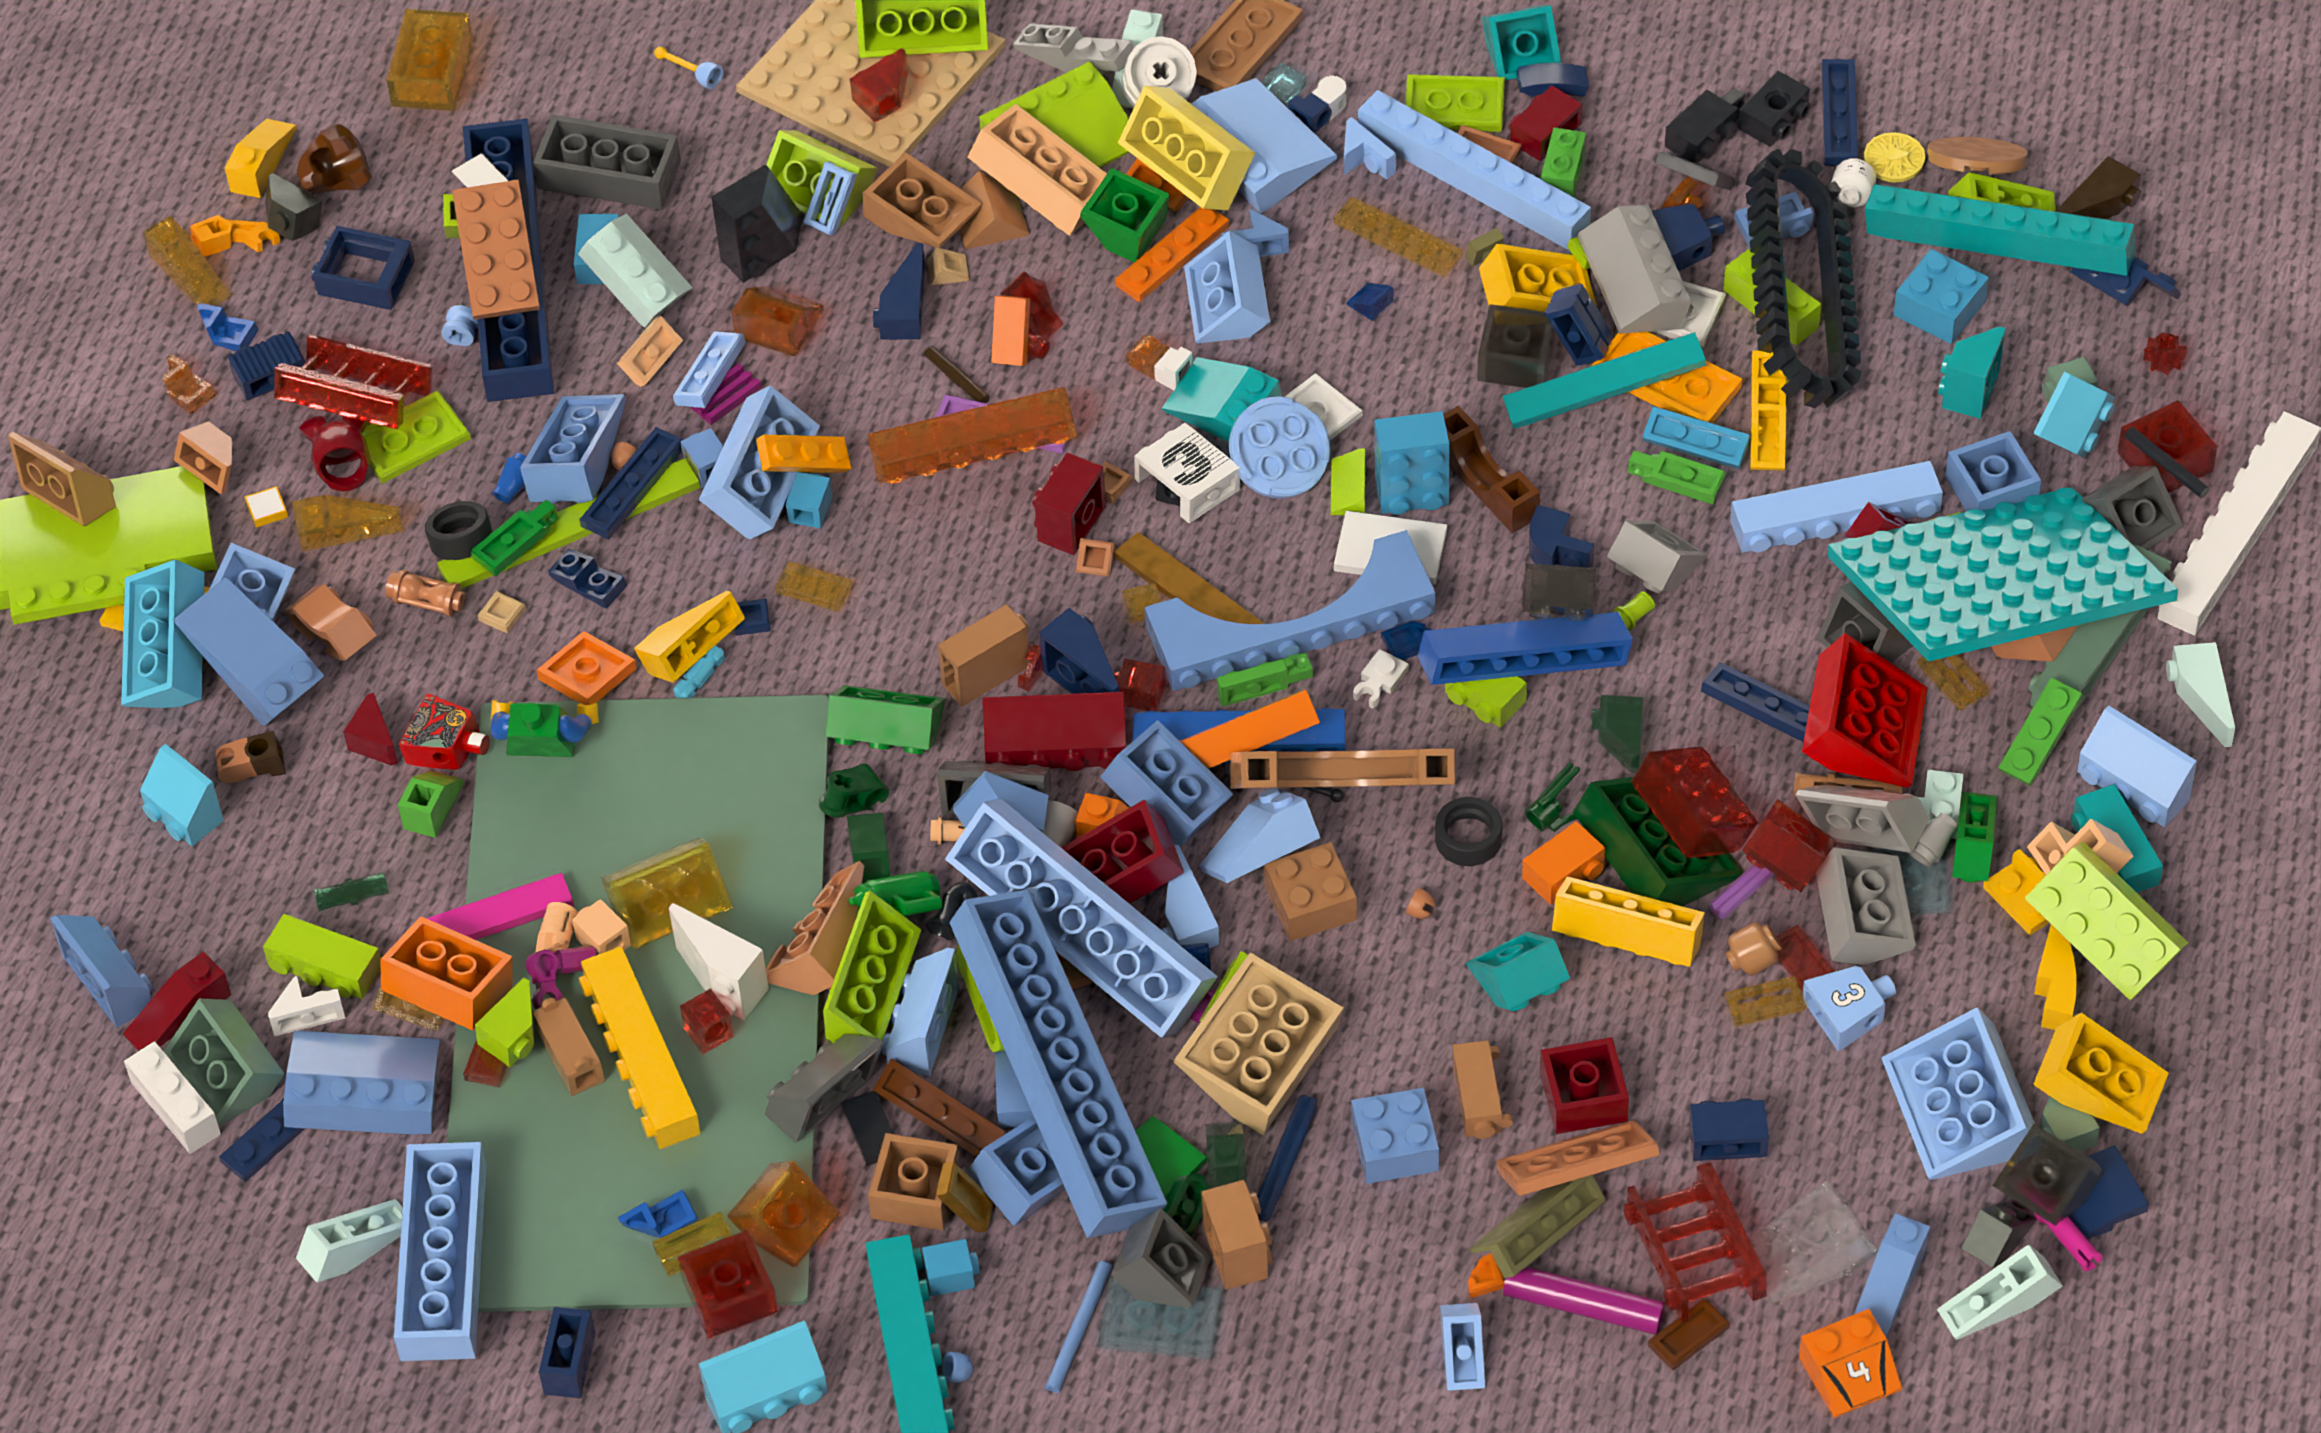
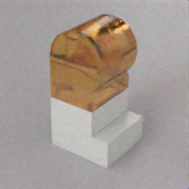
M1150 335L1141 336L1126 354L1127 362L1133 369L1172 390H1175L1193 363L1191 351L1180 347L1177 351L1165 344H1161Z

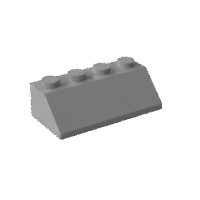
M1649 204L1618 206L1579 232L1578 239L1619 334L1682 328L1691 299Z

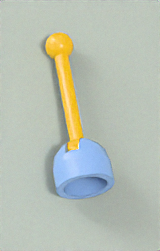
M662 46L657 47L654 51L656 58H665L694 71L698 83L710 90L723 78V68L713 62H704L696 66L668 53ZM710 79L713 80V84L709 83Z

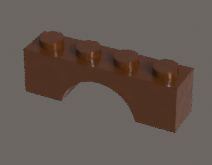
M1459 405L1444 413L1449 439V467L1511 533L1529 524L1537 506L1540 505V491L1520 470L1514 474H1509L1495 462L1483 442L1479 427Z

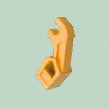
M216 215L190 226L191 243L201 258L231 248L232 242L244 243L257 253L263 251L262 240L264 239L270 240L273 246L280 243V235L268 228V224L264 221L229 220Z

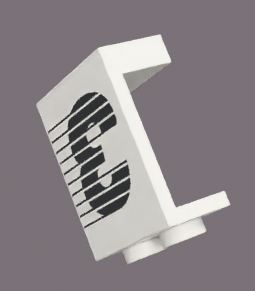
M1186 423L1175 430L1167 432L1161 439L1148 447L1142 448L1135 455V480L1141 482L1148 476L1153 475L1180 497V516L1189 524L1240 490V466H1237L1234 461Z

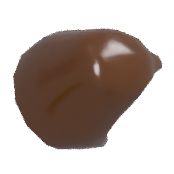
M342 124L332 125L321 130L300 157L297 167V175L301 186L308 192L359 191L364 183L372 177L369 172L366 155L359 140Z

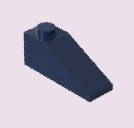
M916 243L881 292L879 308H873V327L879 328L881 340H920L925 276L923 243Z

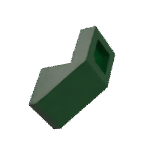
M882 812L847 816L852 863L860 861L864 865L862 884L868 880L889 877V857Z

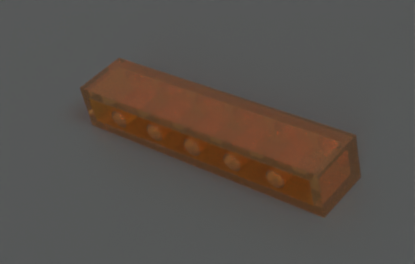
M1064 386L868 433L867 437L878 483L887 482L894 484L906 478L920 475L928 476L936 471L953 467L961 468L970 463L986 459L994 460L1015 452H1028L1036 447L1053 443L1061 444L1070 439L1077 438Z

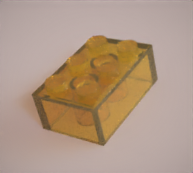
M417 9L405 10L386 80L393 107L455 111L474 40L469 13Z

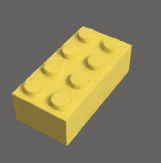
M1144 85L1118 141V144L1203 209L1229 210L1255 155L1254 151L1172 89Z

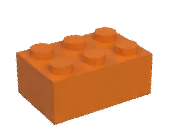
M422 916L380 959L382 991L472 1031L475 1029V1024L513 987V961L511 955Z

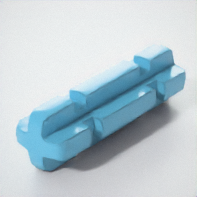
M715 645L704 655L705 657L700 658L683 676L685 680L681 679L673 688L674 696L676 698H692L696 694L694 690H699L715 672L714 666L718 668L725 660L723 649Z

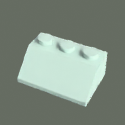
M627 213L611 221L585 243L578 253L643 327L648 326L655 318L659 317L693 288Z

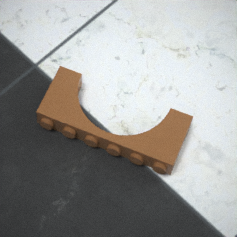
M1454 748L1372 751L1230 753L1231 788L1455 784Z

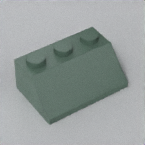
M199 998L163 1051L214 1112L218 1127L269 1098L285 1075L231 1000Z

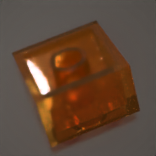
M794 1161L772 1162L729 1212L727 1217L751 1243L791 1267H796L839 1216L840 1212Z

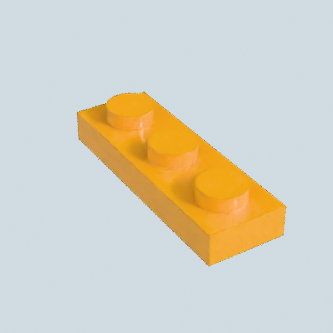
M764 434L756 439L762 471L842 473L851 469L845 437Z

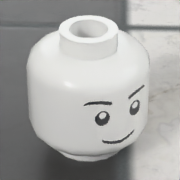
M1848 159L1841 162L1837 166L1831 181H1836L1841 189L1840 194L1835 200L1840 204L1847 205V207L1857 208L1865 205L1873 185L1876 184V173L1873 167L1860 159Z

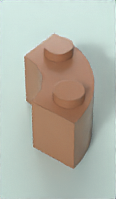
M325 583L311 588L283 610V613L301 634L310 641L317 637L328 646L324 652L337 660H347L377 636L372 630L373 623L364 612L358 611L357 608L343 603L337 592L333 588L327 587Z

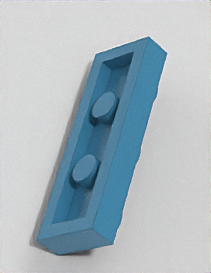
M1653 406L1642 439L1644 442L1740 470L1751 437L1743 432Z

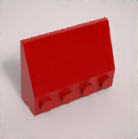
M1844 633L1819 654L1802 752L1829 770L1909 788L1913 783L1927 687Z

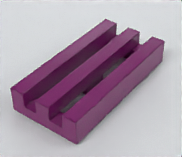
M738 363L727 372L705 408H690L710 425H713L743 403L748 396L762 389L761 381L757 378L753 379L749 371L744 372L743 366ZM747 383V385H746L745 387H743L741 390H739L738 392H736L734 395L731 396V394H732L733 392H735L736 390H738L740 387H742L744 384ZM723 402V403H721L719 406H717L715 409H713L711 412H709V413L707 412V411H709L710 409H712L714 406H716L718 403Z

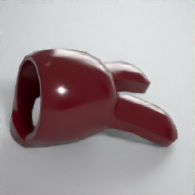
M352 407L344 411L341 421H331L329 423H326L323 416H313L306 419L299 426L302 435L312 442L311 459L316 474L333 490L341 492L356 489L365 480L371 461L367 441L362 433L371 419V409ZM360 458L359 468L347 478H338L330 474L326 469V465L352 462Z

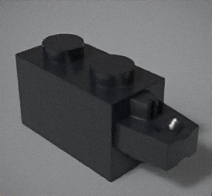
M1734 88L1720 98L1707 89L1666 126L1665 147L1675 154L1699 163L1703 158L1709 159L1712 157L1717 146L1724 139L1730 140L1735 135L1738 129L1737 120L1740 109L1745 105V93Z

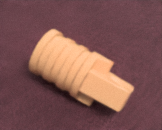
M552 902L547 905L538 934L536 952L545 949L555 953L557 950L569 947L574 930L572 919L578 914L574 907L561 902Z

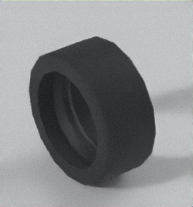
M458 501L447 504L435 510L424 524L431 552L444 560H461L472 557V549L493 533L487 510L481 504L473 501ZM470 527L462 532L448 534L456 529Z
M1476 797L1453 799L1444 805L1437 814L1435 822V843L1438 852L1446 860L1459 866H1477L1485 864L1494 858L1500 850L1502 843L1503 822L1499 811L1491 803ZM1466 818L1481 821L1490 830L1489 836L1486 839L1474 844L1457 842L1447 832L1451 824Z

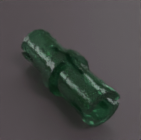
M383 872L355 880L349 877L345 878L343 883L313 889L319 912L349 903L351 906L358 905L360 900L389 894Z

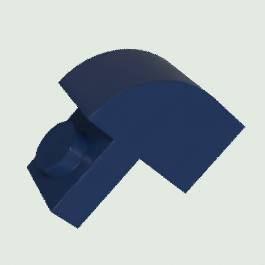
M1538 505L1529 526V554L1532 561L1541 570L1550 574L1553 573L1556 564L1562 565L1571 572L1583 571L1589 573L1594 563V543L1569 537L1571 514Z

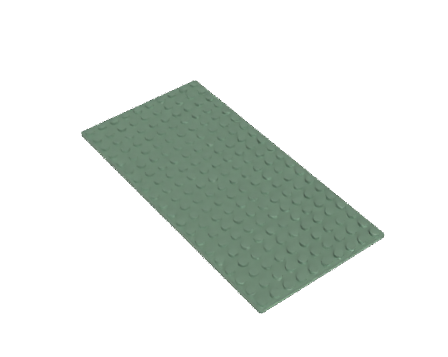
M826 695L599 700L597 702L599 723L591 724L585 736L580 741L575 742L573 757L507 755V739L497 740L491 734L492 703L483 704L480 712L479 733L489 735L490 746L485 755L477 754L466 905L561 872L573 899L574 908L578 913L583 908L591 906L601 899L628 927L631 946L625 949L624 953L697 1113L701 1134L660 1150L654 1136L647 1138L640 1120L641 1117H644L641 1108L634 1109L628 1094V1089L632 1088L629 1080L622 1081L618 1073L615 1061L619 1060L616 1052L610 1053L606 1046L603 1033L607 1032L604 1023L597 1025L590 1006L595 1004L592 996L585 998L578 977L583 976V972L558 974L556 971L557 981H555V987L561 991L563 998L567 999L601 1062L605 1082L574 1096L570 1095L538 1036L534 1019V1046L528 1056L524 1059H518L510 1068L477 1044L475 1029L472 1031L456 1024L447 1143L481 1142L487 1164L478 1312L552 1311L554 1307L598 1310L806 1304L809 1299L815 1128L796 1143L764 1114L769 1103L767 1096L771 1089L781 1081L784 1084L792 1078L795 1069L802 1062L807 1061L810 1063L816 1058L819 993L810 995L768 983L769 990L745 1021L735 1015L728 1016L722 1013L714 1005L676 949L669 907L674 903L763 949L765 968L780 945L788 947L797 934L792 929L798 921L804 920L808 914L816 910L812 903L823 890L826 814L819 807V799L822 794L826 793L828 737H825L829 698ZM577 701L513 702L557 704L574 719L577 716V704H579ZM544 917L476 940L512 956L513 987L525 977L530 981L531 1000L536 991V985L532 984L531 976L526 970V960L532 953L536 952L538 934ZM573 930L568 948L583 947L576 940L575 931ZM545 994L543 1000L551 998L548 994ZM532 1003V1011L537 1010V1009L534 1008L533 1003ZM683 1190L701 1222L697 1227L677 1237L664 1240L624 1227L618 1217L644 1202L649 1207H652L678 1191Z

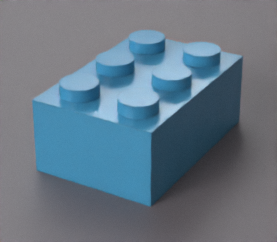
M1443 411L1375 419V485L1381 514L1392 513L1399 515L1408 510L1423 508L1426 510H1436L1441 506L1449 505V439Z

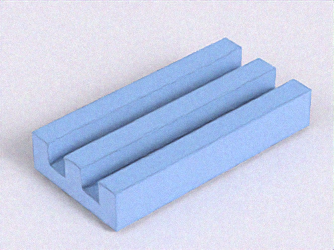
M825 162L803 223L826 234L835 235L858 174L849 172L843 167H838L832 162ZM832 173H835L836 175L834 177L830 191L827 193L826 199L824 201L825 205L818 222L816 221L818 212L820 210Z

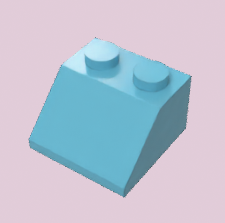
M2064 371L2034 434L2084 458L2088 452L2092 453L2096 448L2100 435L2097 433L2103 421L2107 422L2114 412L2115 404L2113 401L2115 396Z
M164 744L159 749L140 789L144 802L142 809L153 822L158 820L163 822L168 833L176 841L183 839L193 847L224 821L213 782L167 744Z

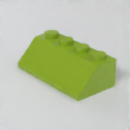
M855 0L859 58L988 50L986 0Z
M868 891L864 895L823 1009L826 1039L831 1040L833 1043L843 1034L875 1037L883 1041L921 933L919 927L872 891Z

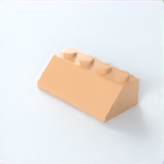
M1014 104L981 129L968 155V158L977 164L980 169L994 177L1006 189L1012 191L1029 204L1032 209L1038 211L1069 236L1085 224L1080 217V212L1107 174L1017 104Z

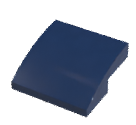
M2115 1145L2075 1162L2045 1182L2052 1196L2058 1198L2063 1203L2064 1212L2087 1239L2112 1231L2115 1223L2148 1211L2149 1203Z

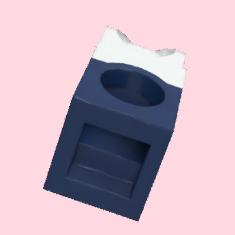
M1337 76L1325 77L1319 82L1318 88L1304 99L1296 95L1289 100L1288 109L1315 134L1346 107V83Z

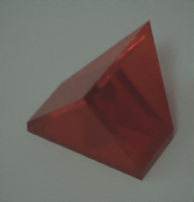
M1026 271L1019 274L1000 292V295L1030 298L1028 337L1037 343L1043 344L1063 325V322L1054 311L1045 282L1028 275Z

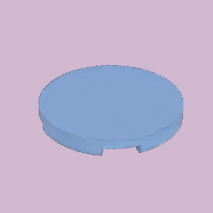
M1281 396L1268 397L1250 405L1237 418L1230 433L1229 454L1230 459L1237 466H1240V479L1249 488L1266 497L1284 499L1306 492L1320 480L1330 459V440L1324 423L1316 413H1313L1304 405L1293 401L1292 398Z

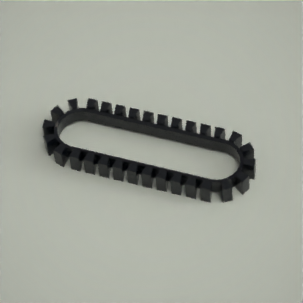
M1779 148L1772 151L1754 167V170L1747 176L1745 185L1751 187L1746 193V203L1751 205L1747 209L1748 220L1752 221L1748 225L1749 236L1754 237L1749 242L1750 252L1755 253L1751 257V268L1756 269L1752 273L1753 285L1757 286L1753 290L1754 301L1759 302L1755 306V318L1760 319L1756 322V332L1762 335L1757 339L1758 351L1770 354L1773 352V356L1763 366L1769 376L1781 370L1789 379L1781 388L1785 394L1792 398L1803 389L1805 390L1804 406L1817 408L1824 402L1826 408L1835 405L1853 389V386L1860 380L1862 372L1855 368L1861 362L1860 351L1855 350L1859 346V335L1854 333L1858 329L1857 318L1852 317L1856 313V302L1851 301L1855 297L1854 285H1850L1854 280L1853 269L1848 268L1852 264L1851 253L1847 252L1851 248L1850 237L1845 236L1849 232L1848 221L1844 220L1848 216L1847 205L1836 202L1832 204V201L1840 194L1841 189L1836 181L1824 186L1817 178L1825 169L1820 163L1814 159L1804 168L1800 166L1802 164V152L1790 149L1783 155ZM1777 179L1790 182L1799 191H1802L1809 199V203L1815 211L1829 377L1817 375L1807 366H1804L1797 358V354L1790 343Z

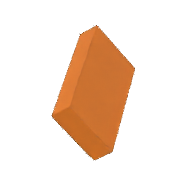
M995 296L991 363L1027 365L1030 298Z

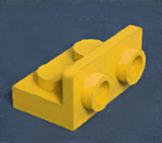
M2021 849L2013 852L2012 863L1991 876L1988 882L1984 881L1983 888L2029 935L2050 923L2025 899L2046 875L2041 871L2039 864L2034 858L2028 857Z

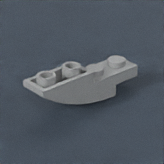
M1029 24L1012 44L1015 50L1064 72H1069L1090 61L1102 76L1106 71H1120L1135 48L1131 40L1082 37L1078 27Z

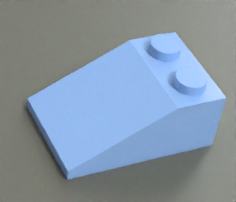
M1271 788L1261 792L1258 795L1259 799L1247 805L1199 865L1203 873L1228 883L1319 839L1320 835L1306 799L1278 788Z

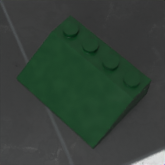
M1670 772L1591 782L1573 810L1574 815L1580 821L1583 828L1605 847L1606 859L1633 894L1684 906L1734 882L1744 873Z

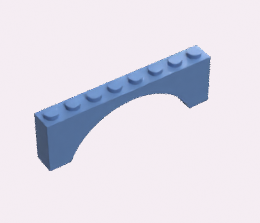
M1405 530L1374 539L1369 562L1356 583L1336 601L1307 616L1272 624H1241L1208 616L1188 606L1179 598H1174L1144 607L1145 623L1172 691L1182 688H1192L1199 683L1216 679L1232 671H1242L1256 667L1264 662H1273L1313 649H1323L1330 644L1347 639H1357L1364 634L1377 630H1387L1404 622L1424 619L1428 615L1435 614V591L1409 533Z

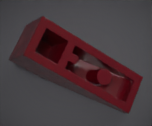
M203 951L172 974L123 1032V1036L138 1051L154 1041L161 1047L173 1038L199 998L226 1000L232 995L225 972Z

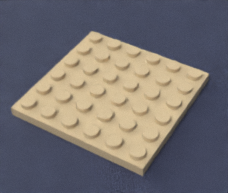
M815 0L736 85L737 93L890 167L904 152L909 154L1006 47L1005 39L987 31L988 50L859 58L855 0Z

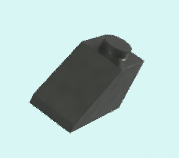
M270 174L265 200L268 228L291 241H295L315 231L319 227L322 200L276 174Z

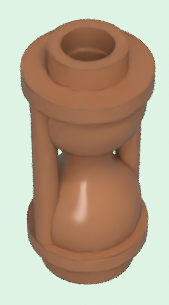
M406 570L392 571L387 580L386 597L391 598L397 604L404 603L452 617L454 611L460 612L465 602V592L461 591L459 583L453 582L451 584L411 574Z

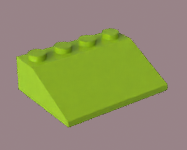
M1090 61L979 116L981 131V129L1006 110L1017 104L1099 168L1130 153L1118 144L1129 118L1107 81Z

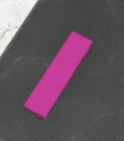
M561 872L426 919L478 940L544 917L549 903L561 902L574 907V903Z

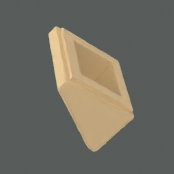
M935 248L927 259L930 285L969 281L965 254Z

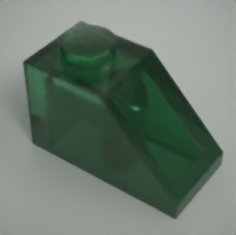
M1601 695L1600 709H1593L1592 730H1599L1598 743L1631 773H1639L1643 697Z
M1242 1122L1205 1124L1210 1189L1245 1180L1246 1183Z

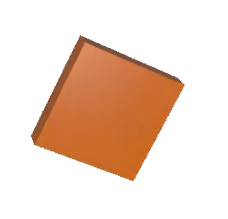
M583 631L537 669L538 680L584 705H591L597 703L636 670L635 659Z

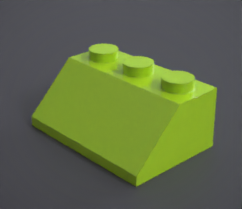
M779 130L766 165L801 212L807 214L825 162H832L838 167H843L849 172L858 174L842 216L840 228L862 203L863 192L873 183L878 168L797 130ZM832 173L830 182L828 184L825 196L823 198L820 210L816 218L818 220L820 219V216L822 214L825 205L824 201L826 199L827 193L830 191V188L832 186L834 177L836 175L835 173Z

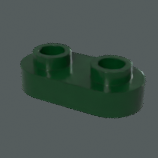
M1197 1173L1180 1176L1175 1181L1166 1199L1167 1205L1163 1209L1190 1237L1195 1232L1203 1215L1201 1191L1210 1189L1207 1180Z

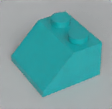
M1543 4L1481 17L1486 46L1497 77H1505V80L1516 79L1518 67L1538 63H1561L1551 5Z
M1999 326L1956 342L1951 355L1945 354L1940 373L1945 375L1941 379L1938 395L1943 396L1942 408L1981 419L2001 370L2006 328Z
M1528 931L1465 962L1494 1004L1509 1011H1517L1530 1004L1529 999L1539 994L1545 996L1558 991L1561 988L1560 984L1570 979L1555 939Z

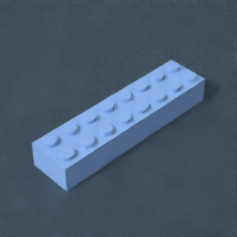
M1002 799L982 803L945 858L946 861L989 896L1028 889L1054 950L1161 1038L1177 1034L1182 1029L1218 977Z

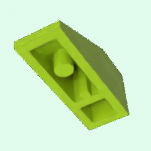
M1971 172L1967 173L1948 191V196L2052 212L2056 210L2054 192Z

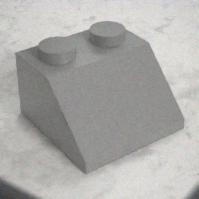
M1654 520L1625 521L1607 557L1617 563L1615 566L1617 570L1628 576H1634L1635 574L1644 580V587L1661 594L1662 591H1675L1708 557V554Z

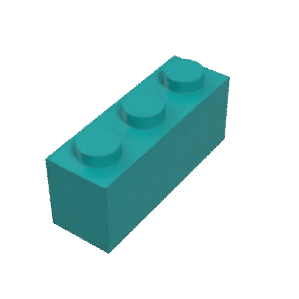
M2115 784L2076 797L2074 810L2071 814L2074 830L2078 833L2090 819H2093L2118 833L2133 857L2117 874L2135 892L2160 885L2163 865Z

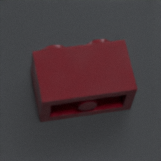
M1550 86L1543 94H1538L1527 109L1513 117L1509 126L1510 141L1522 144L1523 152L1541 162L1546 158L1553 128L1575 131L1582 124V103L1554 86Z

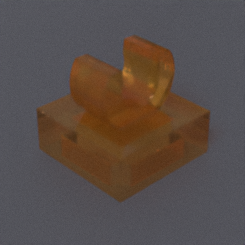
M1687 176L1668 196L1660 209L1693 204L1699 209L1703 202L1697 196L1691 194L1698 183L1690 176Z

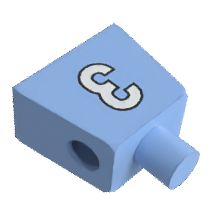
M1854 966L1804 981L1802 1000L1837 1051H1839L1884 1021V1000L1894 996L1896 990L1889 976L1885 975L1871 982L1861 967Z

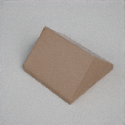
M979 170L961 188L962 191L982 203V207L959 229L965 250L1029 235L1017 195L1006 189L994 177Z

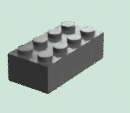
M552 115L533 161L538 189L663 209L680 166L681 157L677 135Z

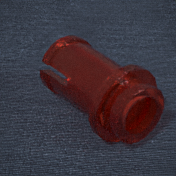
M1028 332V357L1032 360H1035V358L1043 359L1049 351L1050 343L1044 335H1035Z

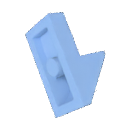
M1349 118L1346 122L1344 175L1364 162L1370 172L1374 174L1379 173L1387 180L1396 173V153L1355 119Z

